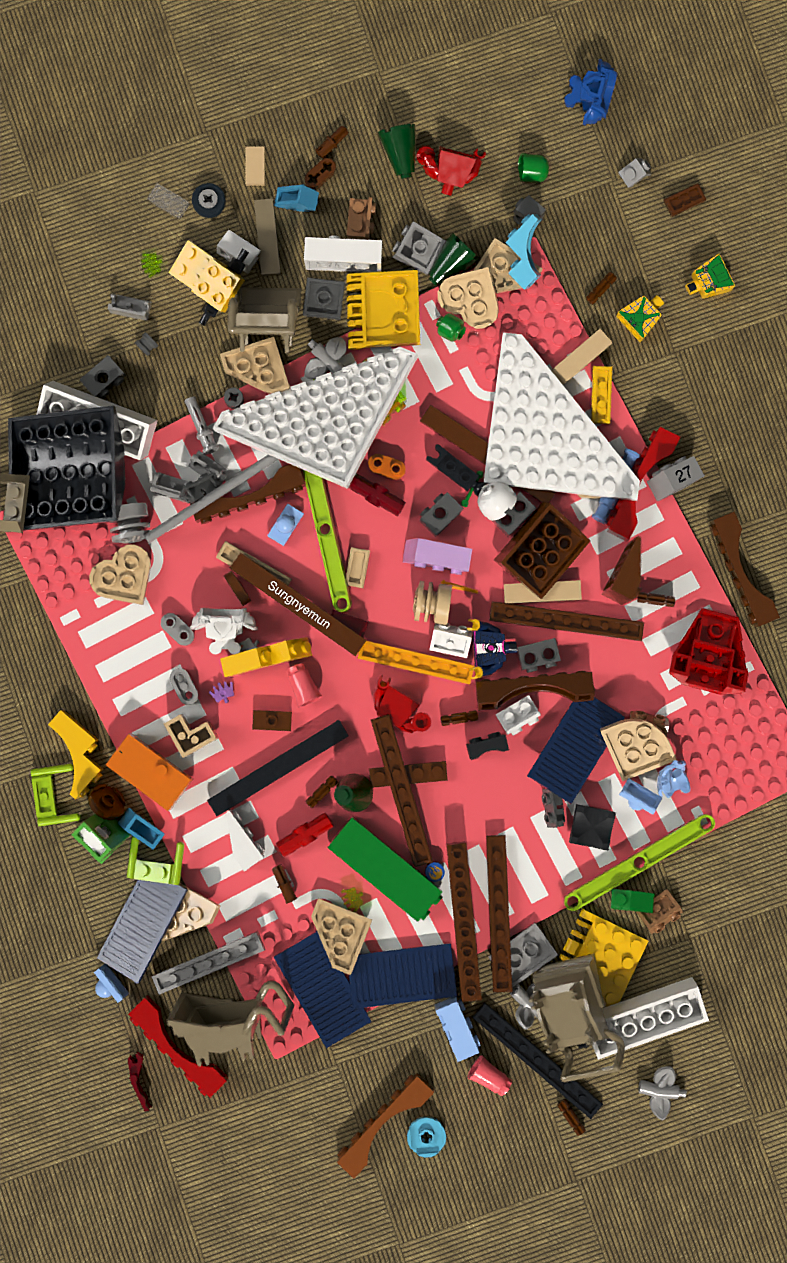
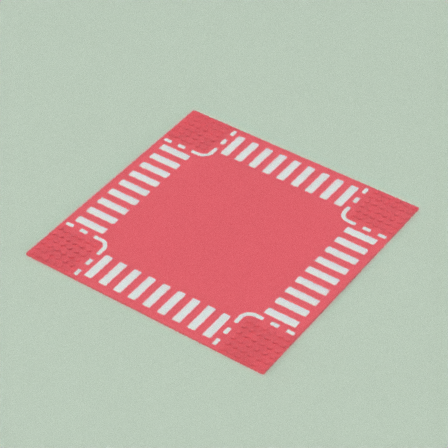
M532 237L531 255L533 262L543 268L540 273L541 276L529 289L524 290L522 288L496 294L499 313L498 318L490 326L476 329L467 322H464L466 331L460 340L450 342L438 335V327L436 326L438 319L450 313L442 308L438 301L437 292L440 288L439 285L419 296L421 345L351 350L348 349V340L350 339L348 338V333L340 336L346 342V353L338 361L345 367L354 363L365 362L368 358L381 353L384 355L392 352L393 349L398 347L405 348L418 355L415 364L356 472L372 483L375 482L389 490V493L402 499L406 504L397 517L382 507L379 508L369 503L363 496L349 488L347 489L324 479L345 575L347 573L351 547L371 551L364 588L348 586L352 606L347 612H341L369 622L363 637L365 640L474 665L475 667L473 633L467 658L429 650L435 626L433 614L429 615L427 622H424L425 613H420L419 621H414L413 604L419 582L425 581L423 590H428L429 582H432L433 591L437 592L439 584L445 580V582L478 590L477 594L452 588L447 623L452 626H466L468 628L473 626V623L468 621V619H477L481 622L490 623L499 628L502 634H505V642L516 641L517 647L555 638L561 661L556 662L557 666L546 668L545 665L538 666L537 671L527 673L526 669H521L518 653H506V661L503 662V666L491 675L471 679V684L469 685L357 659L358 654L354 656L232 570L251 599V602L243 606L224 578V575L231 571V566L216 558L225 541L291 578L289 587L331 615L332 610H335L306 486L298 493L292 494L291 491L285 493L283 498L276 500L270 498L266 500L267 503L256 506V504L249 505V509L238 512L235 510L230 512L231 515L219 518L217 516L206 524L197 523L194 515H192L151 543H148L146 539L127 544L112 543L111 537L119 533H111L110 529L118 526V523L109 522L25 530L23 533L5 532L116 750L127 735L132 733L193 778L191 784L170 811L165 810L137 789L155 826L165 834L162 840L173 862H175L177 843H184L181 877L186 887L221 905L213 923L206 925L217 948L257 931L259 932L265 950L227 967L244 1000L255 999L265 982L276 981L294 1003V1009L283 1036H279L267 1018L261 1014L262 1036L275 1059H279L319 1038L318 1033L274 959V956L317 931L311 915L318 898L372 919L359 954L451 943L454 967L458 965L446 843L466 842L477 954L491 948L486 836L506 835L510 937L533 923H538L565 909L564 898L571 891L702 814L712 816L715 820L714 829L710 831L712 832L787 792V709L741 622L742 646L746 656V668H748L745 693L719 695L682 685L669 674L672 655L701 608L735 617L737 615L673 494L658 502L654 497L647 481L653 478L651 474L659 470L657 464L650 468L640 483L638 500L636 501L638 524L629 541L606 532L608 526L591 517L592 514H595L600 499L580 498L577 494L556 492L549 503L591 540L558 579V581L581 580L582 600L513 603L515 605L644 622L642 641L489 621L491 602L504 603V584L520 583L496 563L494 559L529 517L507 537L491 520L482 514L477 503L478 496L473 491L468 500V506L463 507V511L437 537L420 522L421 512L425 508H431L435 505L434 500L441 493L445 495L448 492L460 505L468 494L465 489L426 461L427 456H431L434 459L439 457L440 454L435 449L437 444L473 472L482 471L483 477L478 482H484L486 466L420 422L429 406L432 405L489 443L503 333L522 334L550 370L589 338L535 237ZM453 314L463 320L461 314ZM362 327L356 328L352 331H362ZM311 352L284 365L290 389L291 386L315 380L304 376L306 365L311 359L316 358ZM599 356L564 385L565 389L590 420L593 366H604ZM612 381L610 425H594L621 458H623L626 448L641 455L644 447H648ZM249 384L239 388L244 397L243 404L253 400L266 398L265 396L269 395ZM224 397L200 409L208 428L213 431L212 436L215 443L219 445L217 451L206 454V456L230 471L222 484L268 455L213 430L221 412L228 409L230 411L234 410L226 405ZM190 414L154 432L149 454L142 460L124 455L125 490L121 505L130 503L147 504L148 517L141 519V522L150 523V527L142 530H153L190 506V503L188 504L150 491L155 473L158 472L192 482L197 481L201 476L188 467L193 454L196 455L198 450L203 453L204 450L200 440L196 437L198 432ZM374 454L385 455L402 461L406 471L401 479L394 480L373 473L369 469L368 461ZM642 458L636 460L632 469H634L636 464L640 465ZM278 459L221 497L235 498L258 491L275 476L279 468L290 464ZM376 460L374 462V465L377 467L380 466L381 461ZM394 466L392 470L393 472H398L400 468ZM511 487L516 495L521 492L536 509L542 503L521 488ZM516 502L514 505L517 511L525 509L522 502ZM288 503L304 513L286 544L282 546L267 535ZM614 508V510H611L607 518V521L611 515H615L617 509ZM437 509L434 512L437 518H443L446 515L443 509ZM4 510L0 512V520H3ZM505 515L501 518V522L504 525H508L511 523V518ZM323 524L321 526V533L328 534L330 526ZM635 537H641L640 592L665 595V597L673 596L675 597L674 607L648 604L647 602L640 603L637 602V598L621 605L601 595L626 545ZM420 538L471 548L469 572H462V575L451 574V570L444 569V572L432 570L433 567L419 568L415 567L414 564L402 563L406 540ZM125 545L142 547L149 554L151 560L144 605L108 599L97 595L89 583V575L92 568L103 560H112L115 552ZM345 598L339 599L337 602L340 609L346 608L347 600ZM200 608H247V612L255 619L258 630L253 631L243 626V633L236 636L235 642L241 643L247 638H251L253 643L256 640L260 642L257 645L259 648L287 640L308 637L312 656L235 676L224 677L220 658L233 654L228 649H222L219 654H212L209 646L212 642H215V639L206 637V627L193 630L195 634L194 641L190 645L183 646L178 644L163 630L161 619L165 614L173 613L190 627L193 617L197 615ZM172 619L167 621L168 626H172L174 623ZM186 632L181 634L182 639H186L188 636ZM546 648L543 651V656L546 659H551L553 651ZM527 653L524 660L526 663L532 664L535 657L533 654ZM304 663L305 668L308 669L314 684L323 697L311 704L298 708L286 670L292 666ZM182 668L189 673L199 693L198 700L194 704L187 705L180 701L170 682V674L173 670ZM473 670V675H472V677H475L476 673H475V671ZM578 671L592 672L594 697L625 717L623 720L630 719L631 711H643L646 714L654 716L658 714L668 718L669 730L667 738L676 759L686 762L685 773L689 779L690 792L683 793L681 790H677L669 798L662 792V800L653 815L644 809L633 810L629 806L628 800L619 795L627 780L622 781L608 747H606L573 803L570 804L562 799L563 804L557 805V809H564V826L547 828L544 820L545 808L542 802V789L546 788L533 779L528 778L527 774L573 701L556 693L529 692L511 698L498 709L478 711L476 682L484 679L494 681L505 677L510 679H517L520 676L537 677L540 674L550 676L561 672H566L567 674ZM178 675L177 680L179 682L183 681V675ZM381 675H383L382 680L384 682H388L389 678H391L389 686L420 704L409 718H413L414 715L420 712L428 714L431 718L430 728L423 732L415 731L408 733L401 731L393 725L404 765L446 761L448 781L410 784L433 862L440 863L445 870L444 877L438 882H433L442 890L440 895L443 897L436 906L432 904L428 909L430 911L429 915L424 921L420 919L419 922L409 916L327 848L348 821L354 817L414 867L391 787L373 788V800L370 806L360 812L346 811L336 802L334 792L337 784L330 788L331 790L318 801L314 808L306 804V800L313 796V793L323 783H326L330 776H333L339 782L346 775L360 774L370 781L369 768L384 767L370 720L380 717L374 709V693ZM226 681L230 688V682H233L234 696L227 697L228 703H225L224 699L217 703L209 694V691L215 694L213 686L219 690L218 683H221L224 688V682ZM188 691L186 698H192V692ZM529 695L537 710L541 713L538 717L539 721L531 726L528 723L521 727L523 730L514 736L511 733L507 735L495 714ZM253 710L292 712L291 731L252 730ZM474 710L478 712L477 721L469 720L465 723L441 725V716H451V714L462 712L469 713V711ZM183 714L192 730L205 722H210L219 739L182 758L164 723ZM337 720H340L349 735L347 738L229 809L233 812H238L242 818L240 822L243 827H248L254 835L251 838L255 843L259 842L265 850L263 853L265 857L244 872L232 852L226 812L229 810L216 816L207 800ZM496 732L506 736L509 747L508 751L492 750L483 753L477 759L471 760L469 758L466 744L470 743V739L481 737L482 740L488 739V734ZM672 762L630 779L659 796L657 791L659 772L666 766L671 765ZM576 804L616 812L609 851L569 843ZM326 812L334 827L319 835L310 844L303 848L300 847L284 857L279 851L276 842L293 833V830L306 822L309 823ZM705 817L701 820L700 824L702 828L706 829L710 827L711 821ZM637 857L634 860V865L637 868L644 866L645 861L642 857ZM428 864L415 867L426 876L425 869ZM277 865H283L289 881H292L290 884L298 898L286 904L280 888H277L279 885L272 871V868ZM571 896L567 900L568 906L578 902L575 896ZM344 973L349 981V974ZM269 989L262 1001V1006L269 1008L279 1023H281L286 1006L276 991ZM378 1006L365 1007L364 1009L366 1012H369Z

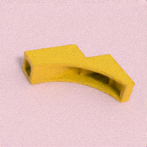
M308 637L254 648L220 658L224 677L235 676L312 656L311 644Z
M60 710L48 725L64 740L73 760L74 780L70 795L74 799H79L80 797L83 799L90 791L88 787L92 782L96 784L103 776L101 772L104 769L87 755V753L91 754L97 748L96 742L99 739L65 710Z

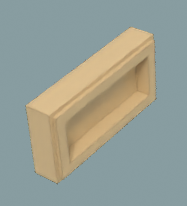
M245 147L246 186H265V147Z
M351 547L346 573L348 586L364 588L370 550Z

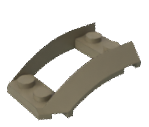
M0 474V484H7L3 520H0V532L23 533L29 475Z

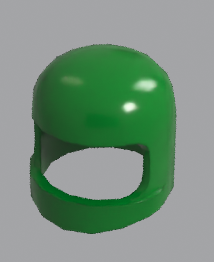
M521 153L518 159L520 181L528 183H541L545 181L549 173L547 158L543 155Z

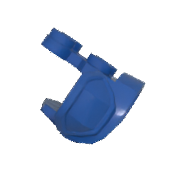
M599 59L597 72L587 71L583 81L577 75L570 78L569 85L572 93L565 96L564 103L568 108L574 107L576 103L582 104L583 112H586L583 118V125L595 124L601 121L602 118L606 119L617 79V72L614 71V68L608 62Z

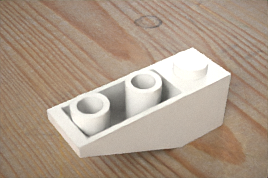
M229 810L226 812L233 856L245 872L265 857L263 854L265 850L259 842L255 843L251 838L254 836L248 827H243L240 822L242 818L238 812Z

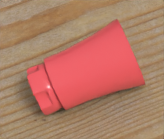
M304 663L292 666L286 670L298 708L311 704L323 697L314 684L308 669L305 668Z
M482 1055L476 1059L467 1076V1079L477 1082L501 1096L508 1092L512 1084V1079L507 1077L505 1073L497 1069Z

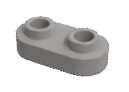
M167 613L162 617L161 627L178 644L187 646L194 641L195 634L193 630L177 615ZM169 619H172L174 622L172 626L167 625ZM183 632H186L188 635L186 639L181 638Z
M182 668L173 670L170 674V682L180 701L187 705L194 704L198 700L199 693L189 673ZM180 674L184 677L181 682L177 680V676ZM188 691L192 692V698L190 699L186 698Z

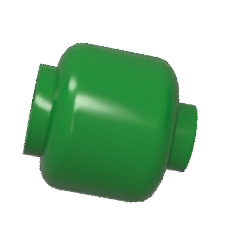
M451 313L446 314L444 317L441 316L436 323L438 335L450 342L460 340L466 331L464 321Z

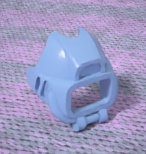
M674 760L671 765L666 766L659 772L657 791L660 797H662V792L667 798L671 797L677 790H681L683 793L690 792L689 779L685 773V761Z

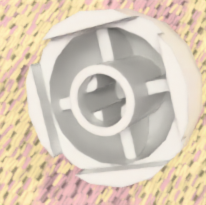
M499 481L492 482L482 487L477 500L478 507L489 520H498L506 515L505 511L508 508L512 509L514 507L517 495L507 484Z

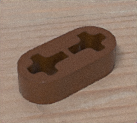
M329 158L321 160L305 175V185L313 190L320 188L335 174L336 166L334 161ZM325 164L327 166L331 165V171L325 170L321 173L324 170ZM310 177H317V183L315 184L312 182L310 184Z
M232 570L225 574L224 578L241 604L244 606L251 602V599Z

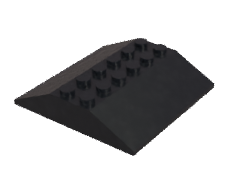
M115 406L8 418L9 474L30 476L23 531L118 521L125 490V457Z

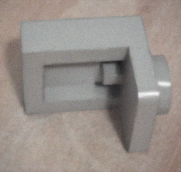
M642 158L634 159L618 172L628 188L633 187L645 176L652 174L650 164Z

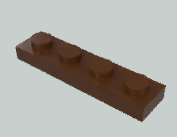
M446 761L404 765L410 784L448 781ZM385 767L369 768L370 782L373 788L390 786Z

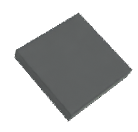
M307 277L303 316L341 320L345 282Z

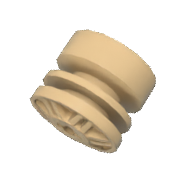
M420 581L414 597V621H419L420 613H425L424 622H427L429 615L433 614L435 624L447 625L452 585L439 584L437 592L433 591L432 582H429L428 590H423L425 581Z

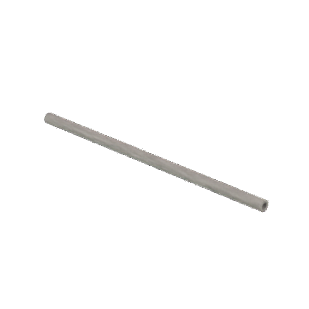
M271 455L265 456L145 534V539L148 543H151L277 461L278 458Z

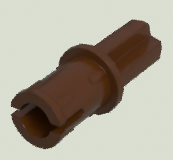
M340 126L330 137L327 136L326 140L315 149L318 156L324 159L330 151L337 148V144L348 135V130L344 126Z
M283 865L273 867L272 871L279 885L277 888H280L286 904L298 899L290 884L292 881H289Z

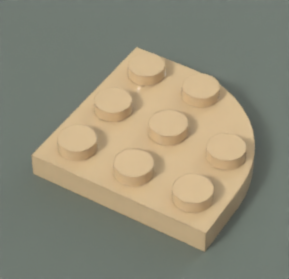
M625 719L600 728V732L622 781L677 760L665 733L649 721Z

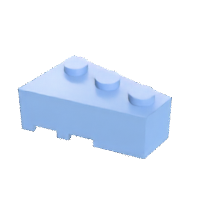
M451 997L434 1004L436 1014L440 1018L457 1061L459 1062L478 1054V1047L481 1044L477 1035H472L470 1029L473 1028L470 1018H465L463 1011L466 1009L462 1000H457V997Z

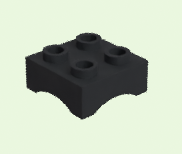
M500 732L488 734V739L484 740L481 737L470 739V743L466 744L471 760L479 758L488 751L498 750L504 752L509 750L506 736L501 735Z
M576 804L569 843L609 851L616 812Z

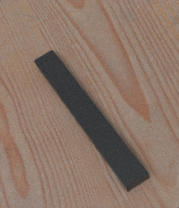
M337 720L207 801L215 815L219 816L339 743L349 735L340 720Z
M486 1002L472 1016V1018L587 1117L592 1119L603 1106V1103L578 1081L562 1082L560 1077L563 1069Z

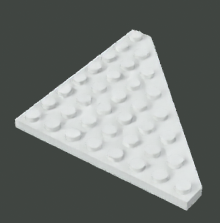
M503 333L484 483L490 484L499 481L510 487L637 501L640 480L522 334Z
M398 347L384 355L381 353L370 357L365 362L348 365L331 374L329 372L316 377L313 381L302 382L291 386V389L283 392L278 391L269 394L264 399L250 401L231 411L229 409L223 411L217 419L213 430L348 489L415 364L418 355L415 352Z

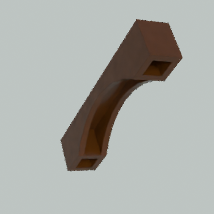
M291 464L281 467L275 476L258 491L235 498L220 497L195 513V521L206 524L211 522L214 517L224 518L231 515L230 512L245 511L249 509V505L256 504V506L267 503V499H280L285 497V493L291 491L292 494L298 493L306 486L301 469Z
M735 511L711 521V526H709L713 537L716 536L719 542L717 544L720 554L725 556L726 561L724 563L726 569L734 577L732 579L733 585L736 590L739 589L740 601L749 612L747 617L750 624L759 627L780 618L773 600L759 592L751 584L743 571L739 557V539L742 528Z
M578 671L572 674L561 672L550 676L540 674L537 677L520 676L517 679L505 677L494 681L489 679L476 682L478 711L498 709L511 698L529 692L556 693L573 702L594 701L595 691L592 672Z

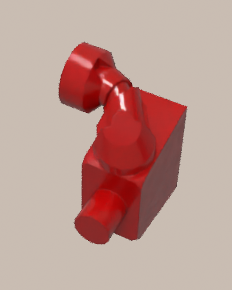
M423 145L418 148L416 158L421 165H424L423 169L429 177L443 183L441 193L452 196L454 186L463 188L465 184H469L478 175L482 163L481 160L486 156V152L484 151L481 156H478V148L471 155L440 146L438 163L436 164L433 148Z
M381 675L374 693V709L377 711L376 714L379 716L389 714L392 725H395L404 732L413 733L415 731L423 732L428 730L431 726V718L428 714L420 712L414 715L413 718H409L420 704L389 686L391 678H389L388 682H384L382 680L383 675Z

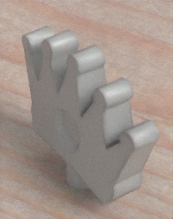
M247 638L239 643L243 645L241 652L258 648L257 645L260 642L256 640L253 643L251 638Z

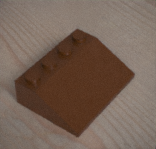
M542 502L494 561L542 600L591 540L553 505Z
M639 536L626 545L601 594L621 605L634 600V598L636 599L641 591L639 587L641 583V537Z

